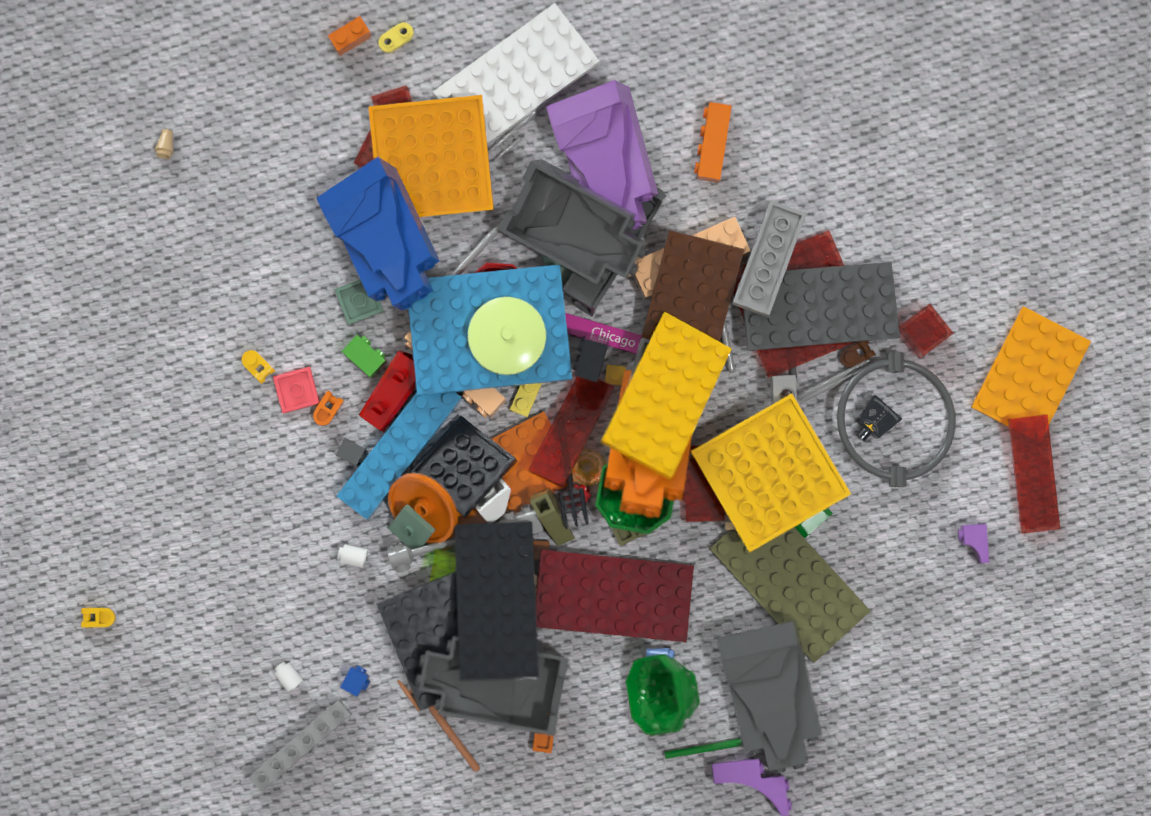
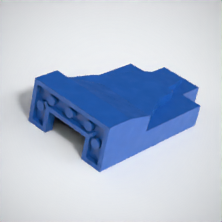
M377 157L317 197L322 212L335 236L343 240L369 298L378 302L389 296L394 307L406 310L413 303L426 298L433 291L425 271L432 269L440 260L395 167Z

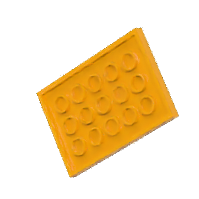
M1022 306L971 408L1040 443L1091 341Z

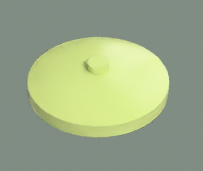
M502 297L485 303L477 310L469 325L468 342L472 355L482 367L499 375H515L526 371L538 361L545 347L546 330L540 314L529 303L517 298Z

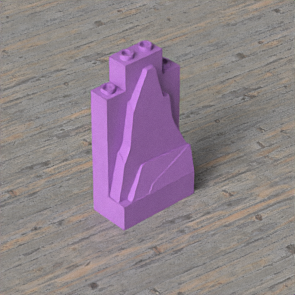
M613 80L546 106L559 149L565 152L571 175L579 180V184L636 214L634 218L636 223L632 230L641 228L642 224L647 223L642 202L652 200L653 196L658 195L630 87Z

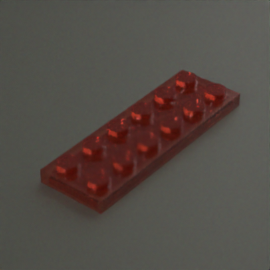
M576 377L528 472L563 488L613 393L614 386L599 379L597 382Z
M1048 414L1008 419L1021 533L1061 529Z

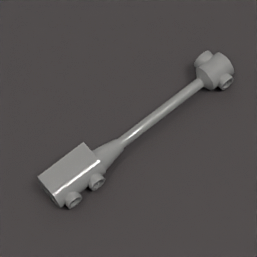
M531 504L521 506V511L514 513L511 509L506 510L502 515L503 517L493 522H532L533 534L543 532L541 521ZM455 537L441 543L435 542L415 549H410L407 545L402 546L401 542L394 543L390 546L391 550H388L392 568L398 573L405 572L411 568L410 564H412L413 557L455 545Z

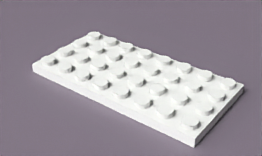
M554 3L441 85L433 93L437 99L483 95L487 144L489 145L548 100L600 64V61Z

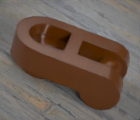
M869 341L858 342L841 353L840 362L844 367L851 368L876 354L874 350L870 349ZM860 348H862L863 352L865 353L862 356H860L857 352V350Z

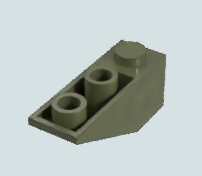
M550 487L533 494L530 503L556 545L560 546L575 539L569 525L568 529H565L561 509Z

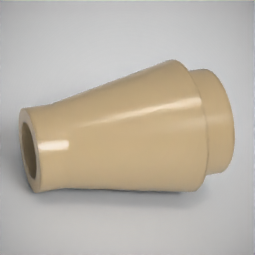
M168 129L162 130L155 147L157 157L170 159L171 155H173V131Z

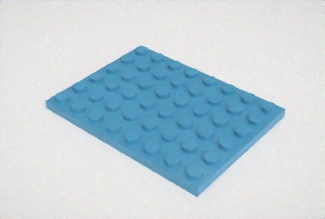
M560 265L428 278L433 291L426 298L413 303L409 308L417 396L572 380ZM512 297L523 300L537 310L544 322L546 330L544 350L532 367L519 374L499 375L490 372L482 367L471 353L468 342L470 322L477 310L493 299Z

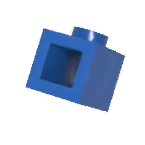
M357 665L356 668L352 666L340 688L358 697L362 690L366 691L370 680H368L370 675L366 674L367 670Z

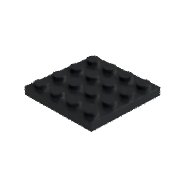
M460 416L409 472L425 475L439 483L451 496L457 512L466 518L514 466L517 460L464 417Z

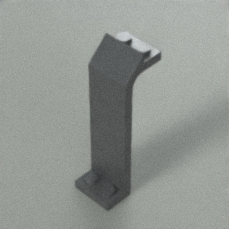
M658 187V195L653 196V199L650 201L642 202L647 223L642 224L639 229L628 230L629 233L640 239L667 196ZM608 270L610 275L606 282L597 285L573 272L563 287V298L570 304L593 316L618 274Z

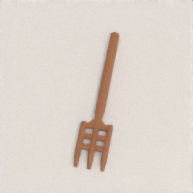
M398 680L397 682L417 711H420L415 697L412 696V690H408ZM435 706L429 707L428 709L472 770L474 772L479 771L480 766L444 717L438 715L439 710H435Z

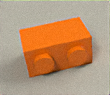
M361 16L328 35L339 56L372 37Z

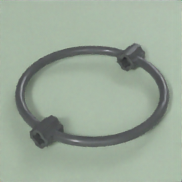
M902 352L886 353L887 359L865 366L847 383L838 404L837 427L842 444L855 463L868 473L889 480V487H906L907 480L928 473L946 456L955 434V409L948 390L934 373L920 364L904 360V353ZM887 367V372L903 373L904 367L919 372L935 385L946 405L948 429L942 448L929 463L911 472H906V467L901 466L889 467V472L873 467L855 451L846 432L845 408L851 391L864 376L880 368Z

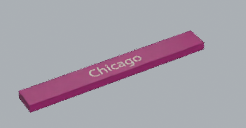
M565 313L567 334L579 338L586 336L588 332L610 338L608 345L610 347L633 354L637 353L641 335Z

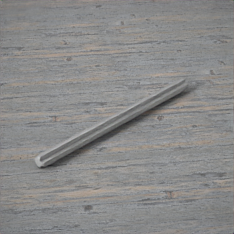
M865 360L797 394V398H800V404L850 380L859 370L871 364V362ZM728 428V429H726V430H724V431L718 433L716 436L722 434L723 432L729 430L730 428Z

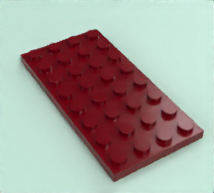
M541 550L536 592L537 628L687 642L694 565Z

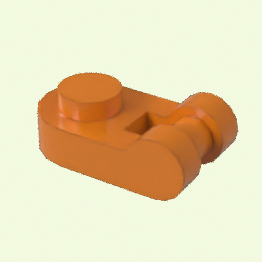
M327 391L313 413L314 421L320 426L330 424L344 403V400L340 397L336 398L332 392ZM328 402L333 404L331 410L326 407V404Z

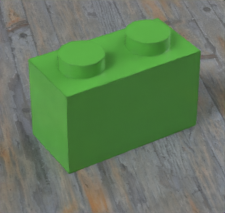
M356 335L341 352L372 379L386 363L384 359L386 355L378 348L376 350L369 346L371 342L364 335L361 338Z

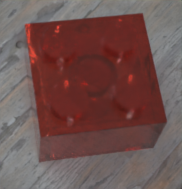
M930 303L899 327L900 334L920 359L954 334Z

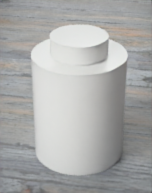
M345 544L344 547H340L338 558L341 559L340 563L364 568L368 549Z
M282 662L275 668L277 672L274 675L288 693L304 681L290 662L287 664Z

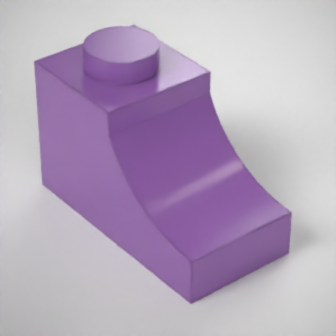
M987 524L960 526L961 530H958V541H961L962 545L969 546L975 552L978 563H989Z

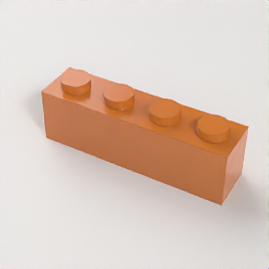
M709 102L708 107H704L703 118L706 119L705 126H701L700 137H703V142L698 144L697 155H700V161L695 163L694 174H697L698 180L720 182L732 105Z

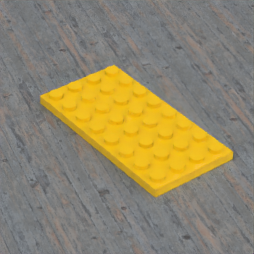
M664 312L601 443L671 479L732 348Z

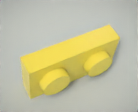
M542 383L520 385L510 411L528 418Z

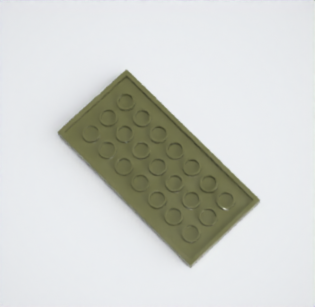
M795 528L788 530L784 535L774 538L750 553L738 535L737 530H729L710 548L714 555L777 624L797 621L803 652L813 663L822 657L870 612V609Z

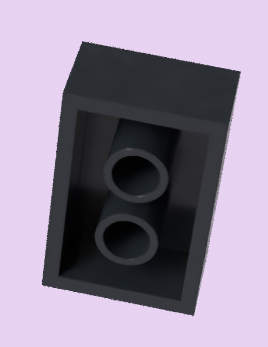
M589 332L586 336L582 337L578 347V352H581V354L577 355L572 369L576 371L575 376L594 382L598 381L610 338Z

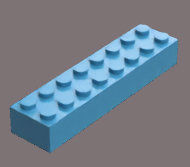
M455 392L417 396L416 393L337 494V497L366 520H369L387 498L392 484L408 471L463 400L462 397Z

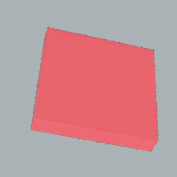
M311 367L273 376L283 414L320 403Z

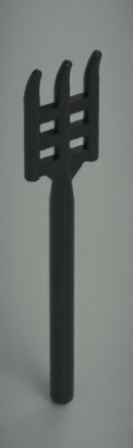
M560 412L556 414L568 488L564 493H559L562 520L565 529H568L566 515L568 513H572L576 527H578V511L583 512L586 525L589 523L584 488L577 490L573 487L564 415ZM580 494V498H574V495ZM570 496V500L564 501V497ZM581 502V506L576 507L575 503ZM571 505V508L566 509L565 506Z

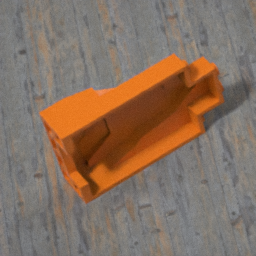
M624 370L618 405L628 386L631 375L630 370ZM691 438L671 479L658 474L612 448L610 449L604 487L611 490H623L621 511L630 514H644L648 517H659L663 497L669 500H682Z

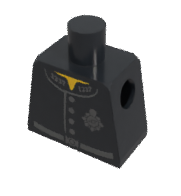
M873 395L857 420L862 428L856 433V436L863 442L870 435L878 439L899 423L902 418L879 397Z

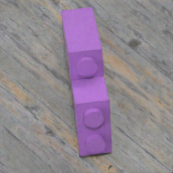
M758 758L711 763L714 784L739 783L755 788L773 802L781 816L789 815L788 810H792L791 799H787L786 791H789V781L785 779L784 775L761 777V774H764L763 762H759Z

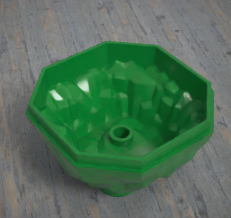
M608 463L602 467L595 506L610 528L650 534L671 519L674 500L664 497L659 517H648L644 514H630L621 511L623 490H611L604 487Z
M666 654L638 658L633 662L625 681L632 720L649 736L680 731L684 726L685 720L692 717L700 703L695 674Z

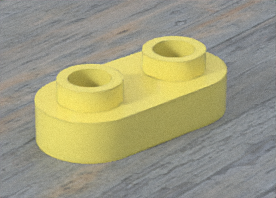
M408 23L396 25L379 38L380 49L385 53L394 52L413 38V28ZM406 29L407 33L403 35L400 31ZM389 39L391 40V44L386 45L385 41Z

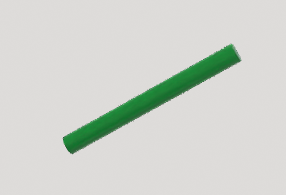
M740 738L664 751L665 759L740 747L742 742Z

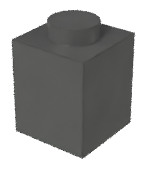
M344 438L336 456L358 467L359 463L362 464L368 454L365 453V448Z

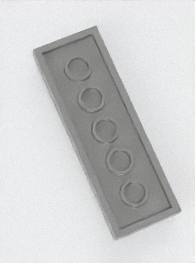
M770 201L733 300V305L769 318L807 213Z

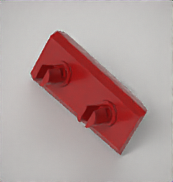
M401 350L397 352L359 413L361 418L382 432L386 430L416 387L413 354Z

